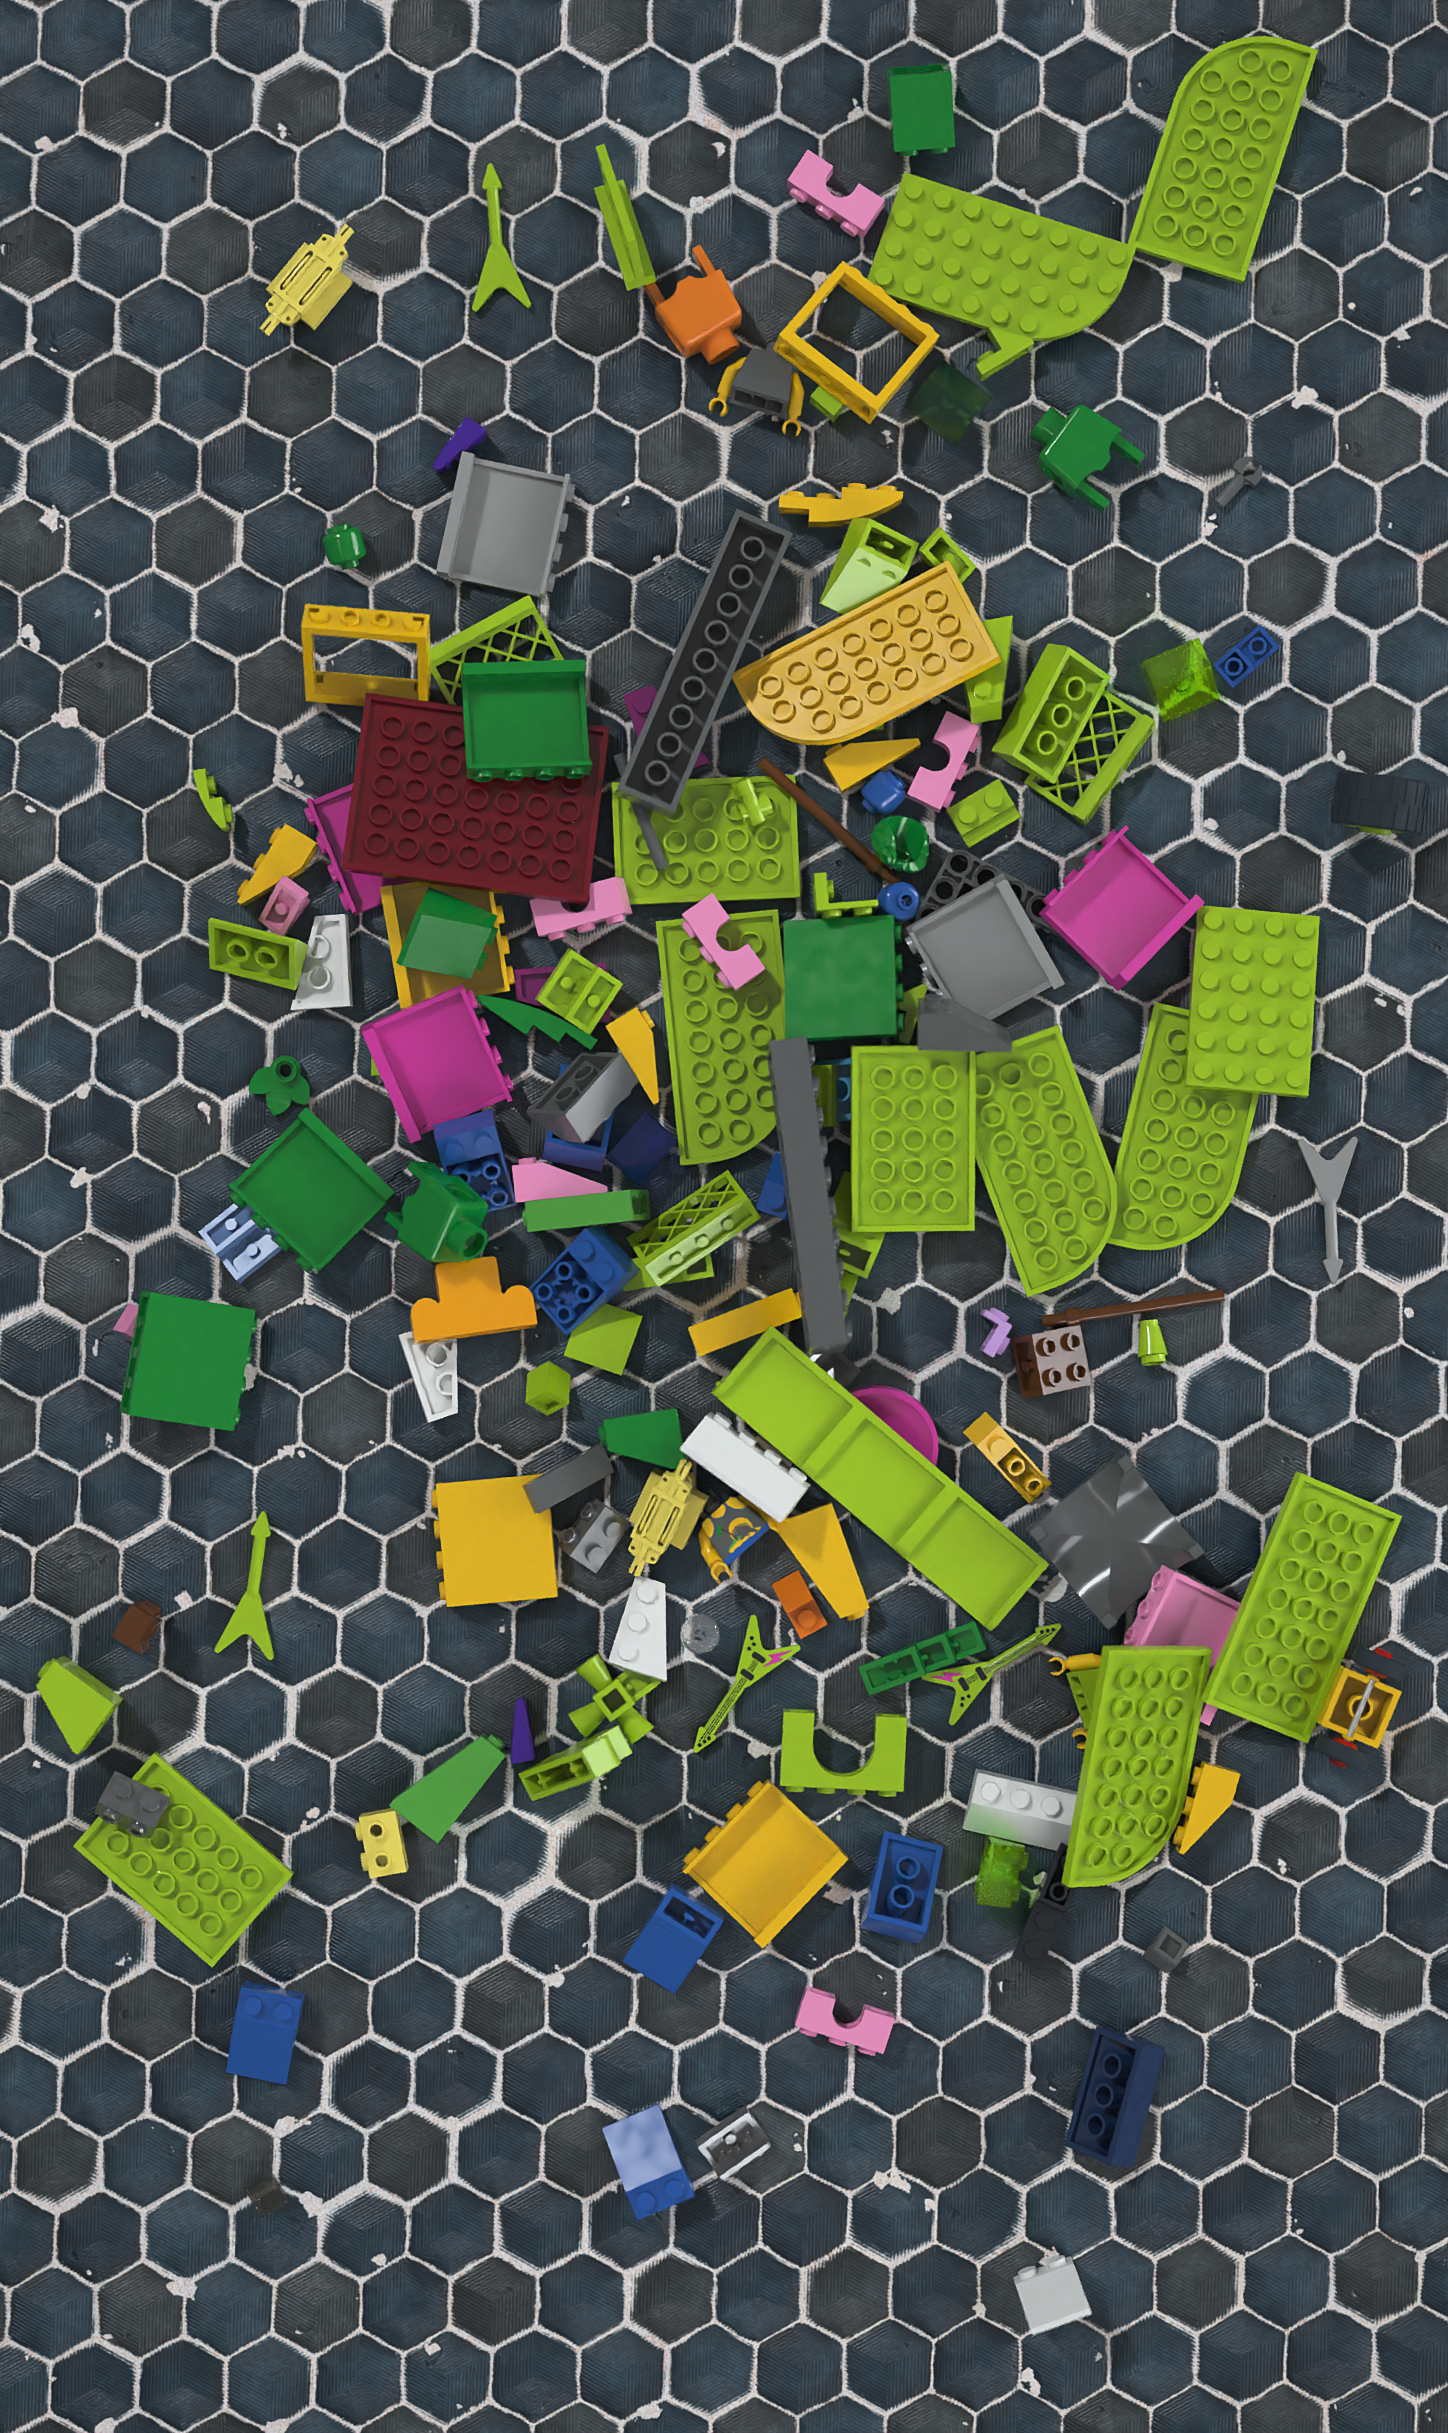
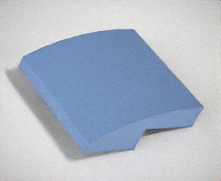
M233 1204L202 1228L199 1234L214 1254L220 1258L235 1280L241 1283L282 1249L274 1242L273 1238L275 1235L268 1228L263 1231L252 1221L251 1217L253 1214L245 1206L240 1209Z

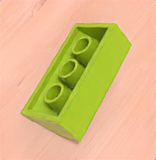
M1048 643L991 751L1013 766L1051 784H1055L1111 676L1070 647Z

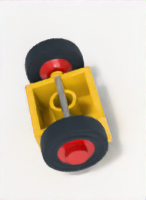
M1356 1646L1351 1660L1363 1666L1366 1672L1371 1673V1675L1367 1674V1676L1340 1665L1317 1720L1320 1725L1341 1733L1343 1737L1332 1738L1323 1734L1318 1736L1314 1749L1330 1757L1328 1762L1344 1769L1349 1765L1359 1770H1365L1371 1756L1358 1749L1356 1744L1352 1742L1356 1739L1377 1749L1379 1748L1402 1691L1380 1682L1377 1676L1383 1679L1389 1677L1402 1682L1408 1668L1406 1665L1393 1660L1392 1653L1377 1647L1375 1651H1371L1364 1647Z

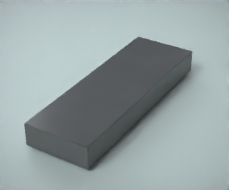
M597 1444L522 1486L534 1513H541L610 1475L614 1470L603 1445Z

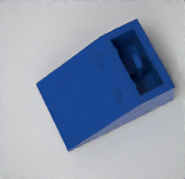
M493 1109L433 1125L435 1142L444 1173L460 1176L487 1202V1213L517 1205Z
M601 1225L587 1227L529 1287V1290L534 1300L567 1336L619 1293L641 1269Z
M671 1883L622 1961L675 1994L723 1923L724 1915L676 1884Z

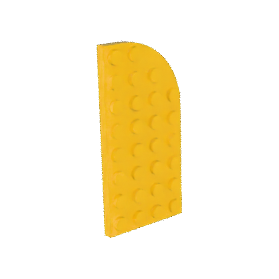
M947 560L733 673L732 679L750 713L764 728L794 743L830 745L858 737L1002 661L950 561Z

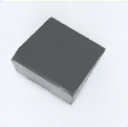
M1164 1926L1145 1950L1143 1957L1164 1973H1169L1176 1968L1189 1944Z

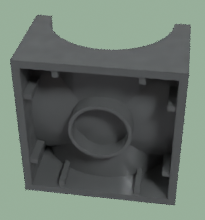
M1122 1452L1116 1454L1024 1528L1107 1630L1118 1623L1117 1621L1120 1616L1151 1588L1152 1578L1162 1565L1176 1570L1205 1553L1198 1542L1188 1534L1153 1492L1129 1456Z

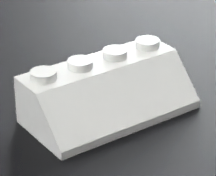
M710 1412L683 1443L680 1450L781 1523L792 1512L811 1485L805 1481L807 1476L794 1467L789 1469L781 1463L782 1458L770 1449L764 1451L756 1445L757 1440L751 1434L743 1430L741 1433L730 1426L732 1421L723 1414L717 1412L715 1415Z
M976 1768L962 1829L1057 1850L1060 1843L1066 1845L1069 1843L1077 1791Z

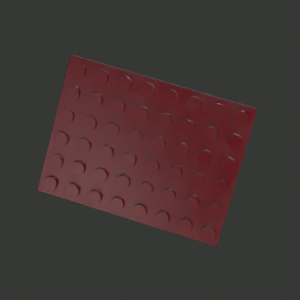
M366 693L341 871L587 905L610 727L587 724L589 757L592 760L590 775H585L583 778L569 779L566 776H554L550 780H538L536 777H523L519 781L492 778L488 782H476L474 779H467L462 706Z

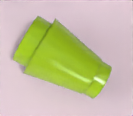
M1158 1320L1139 1322L1138 1358L1141 1359V1365L1151 1366L1166 1363L1165 1356L1168 1355L1160 1327L1158 1326Z

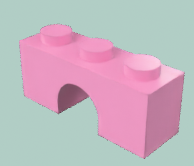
M807 150L787 180V189L790 190L789 194L801 203L807 201L815 206L814 210L821 217L827 220L833 218L841 223V229L853 237L857 234L864 238L882 211L884 199L860 183L847 197L833 196L826 187L827 182L833 175V166Z
M946 711L932 743L945 749L949 757V764L941 771H930L920 766L906 798L937 813L940 812L942 806L948 808L955 795V791L951 790L955 778L960 781L962 780L969 765L963 761L968 751L975 753L982 736L977 735L980 726L971 724L970 721Z
M612 877L591 883L589 903L579 913L574 912L567 902L538 898L530 900L538 936L548 937L549 941L566 938L567 931L577 929L578 933L595 930L596 923L606 921L607 925H613L625 921L624 916L632 914L624 878Z
M713 893L682 914L685 921L681 923V926L690 939L696 936L700 941L702 947L698 950L708 964L714 961L720 970L716 975L726 989L732 987L736 992L765 972L766 968L748 943L736 951H726L718 945L716 940L717 932L730 921V917Z
M805 1986L794 2020L795 2026L800 2027L799 2032L812 2037H816L817 2033L829 2036L828 2041L840 2046H846V2043L857 2045L858 2051L875 2056L876 2052L884 2054L895 2019L894 2013L864 2004L861 2015L856 2021L842 2023L832 2014L836 2000L835 1994Z

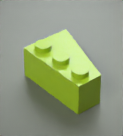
M1013 615L981 621L1002 662L962 682L971 724L997 720L1002 717L1013 635Z

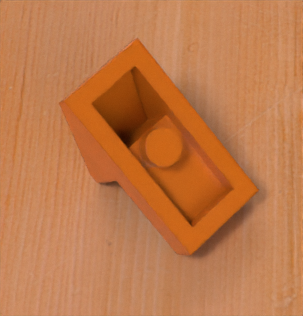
M799 1570L771 1584L800 1639L828 1625Z

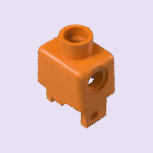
M698 245L692 249V257L704 275L703 278H694L689 275L679 281L674 295L667 300L664 299L655 282L644 285L643 288L655 306L656 320L679 353L684 357H689L701 351L708 364L711 365L725 359L739 348L740 344L732 331L740 327L742 311L722 270H715L701 245Z

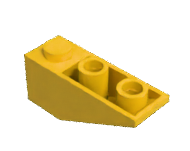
M286 823L282 829L278 827L269 840L272 846L267 854L261 853L253 866L256 872L251 880L245 879L238 889L237 895L239 899L237 902L245 907L274 890L278 881L284 875L289 879H293L303 873L318 850V843Z
M984 1412L963 1432L1029 1504L1052 1484L988 1413Z
M1202 1760L1199 1767H1194L1190 1779V1784L1194 1785L1191 1797L1186 1796L1182 1814H1185L1182 1826H1177L1173 1843L1177 1844L1176 1850L1179 1853L1184 1854L1232 1804L1240 1773L1237 1770Z

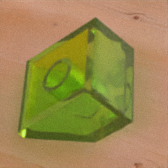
M1199 638L1147 659L1139 666L1163 723L1219 699L1212 667Z
M987 1835L973 1891L977 1904L1011 1908L1012 1900L1018 1901L1022 1883L1017 1882L1020 1870L1025 1871L1029 1853L1024 1852L1025 1846L1023 1843Z

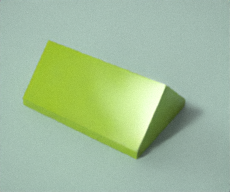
M210 917L208 921L210 969L296 990L308 944L297 939Z

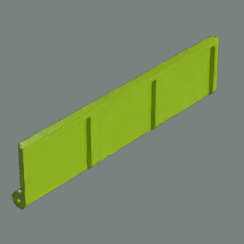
M770 1325L733 1370L716 1382V1386L711 1393L987 1630L991 1631L999 1625L1001 1620L1050 1565L772 1325Z

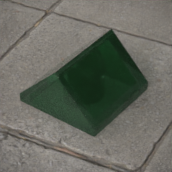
M944 360L927 377L907 410L952 445L956 446L993 397Z

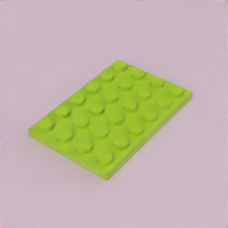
M786 775L796 784L795 775ZM743 777L688 779L672 819L646 808L668 865L667 868L657 871L631 802L615 795L619 782H611L615 877L624 878L630 905L698 903L711 893H713L718 902L800 898L796 801L770 777H750L755 788V794L764 790L773 808V813L765 816L766 821L751 826L748 821L743 822L736 808V805L740 804L730 784Z
M1204 905L1196 911L1184 1087L1307 1098L1309 1096L1320 916Z
M918 1045L851 1046V1232L975 1231L976 1051L918 1050Z
M155 1752L132 1778L170 1797V1801L155 1828L152 1838H138L129 1833L127 1828L117 1823L114 1825L109 1824L99 1816L73 1847L213 1968L292 1877L294 1872Z

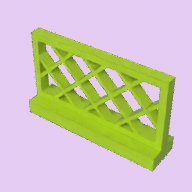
M605 144L595 146L604 185L594 188L595 195L626 289L628 291L656 282L655 273L624 180H616Z
M530 595L430 649L431 673L449 705H456L453 697L456 687L461 688V684H458L461 666L464 663L467 650L473 646L486 650L483 662L487 661L489 651L507 656L505 662H509L510 657L522 661H533L532 658L537 643L551 648L555 656L552 660L564 659ZM530 615H533L538 624L535 638L517 633L521 620ZM516 623L514 632L506 630V628ZM500 631L513 635L508 653L490 648L494 635ZM540 631L544 635L546 641L538 639ZM516 636L534 641L529 659L511 654ZM489 638L487 646L479 644L480 642ZM462 653L460 661L451 659L457 656L458 654ZM446 661L459 664L455 681L442 679L436 667ZM445 683L453 685L451 694L449 693Z
M1105 689L1101 697L1108 701L1109 711L1091 714L1088 719L1091 736L1078 738L1076 744L1092 741L1095 757L1077 760L1074 746L1072 750L1074 761L1066 762L1063 767L1075 766L1077 782L1059 785L1057 778L1056 786L1043 788L1034 782L1037 777L1032 774L1024 782L1026 786L1074 817L1075 821L1086 827L1156 728L1155 720L1146 714L1142 715ZM1111 703H1112L1113 705H1115L1116 707H1118L1119 709L1112 710V705H1111ZM1127 713L1135 719L1129 729L1116 731L1113 715ZM1110 716L1113 732L1095 735L1092 719ZM1124 735L1118 743L1117 736ZM1114 737L1115 749L1113 752L1098 756L1096 740ZM1106 760L1103 766L1100 768L1099 761ZM1096 762L1098 773L1095 777L1081 781L1078 765ZM1088 785V787L1083 792L1082 786ZM1078 787L1080 798L1072 808L1062 801L1060 790ZM1057 791L1058 798L1050 792Z
M727 1170L626 1239L657 1286L660 1287L761 1219L747 1195ZM728 1183L724 1192H717L718 1189ZM712 1201H720L717 1207L709 1208ZM702 1202L699 1209H692L694 1205ZM687 1218H694L691 1225H684ZM676 1219L674 1226H666L669 1222ZM669 1235L666 1242H659L661 1236ZM651 1236L648 1243L638 1244L645 1238Z

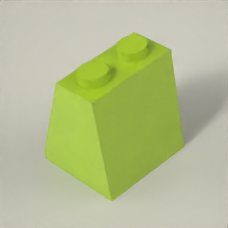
M65 1655L58 1659L52 1658L51 1661H47L37 1674L41 1678L36 1685L71 1750L77 1755L89 1747L123 1698Z

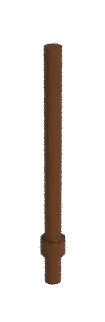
M765 756L762 758L757 767L865 862L864 867L872 874L876 872L888 884L901 881V878L882 863L876 854L868 850Z
M1223 1289L1083 1310H1078L1075 1307L1064 1309L1062 1313L1042 1315L1041 1323L1043 1328L1065 1324L1067 1327L1079 1326L1080 1322L1225 1301Z

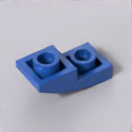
M1259 624L1212 666L1234 688L1276 652L1280 646Z

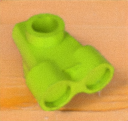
M743 777L730 783L735 796L739 799L740 804L736 805V808L743 822L748 821L749 825L754 826L766 821L765 816L773 813V808L766 792L763 790L755 794V788L750 777Z

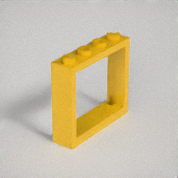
M842 261L779 334L773 350L863 420L871 424L933 350L940 335L929 324L920 321L911 314L906 306L898 304L889 297L880 286L872 284L863 277L857 268L849 266ZM837 284L919 346L877 396L795 334Z
M305 604L301 632L305 698L307 702L364 706L366 693L429 702L431 694L430 614ZM314 635L417 643L418 679L316 671Z

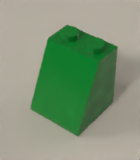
M947 64L885 68L893 151L899 152L900 156H913L918 154V150L930 149V153L939 154L948 152V147H955L951 70Z
M429 887L414 916L396 964L471 979L475 969L481 971L488 954L483 952L485 945L492 946L498 928L494 927L497 915Z
M678 1407L605 1418L603 1420L604 1425L598 1427L601 1445L607 1444V1449L610 1452L675 1470L681 1459L686 1460L685 1453L680 1450L683 1445Z

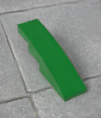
M479 995L476 999L477 1002L527 1037L536 1027L558 1044L568 1035L591 1052L599 1042L573 1024L543 1010L512 1000Z
M975 1619L859 1666L858 1669L870 1696L922 1677L931 1671L984 1651L988 1647L979 1624Z

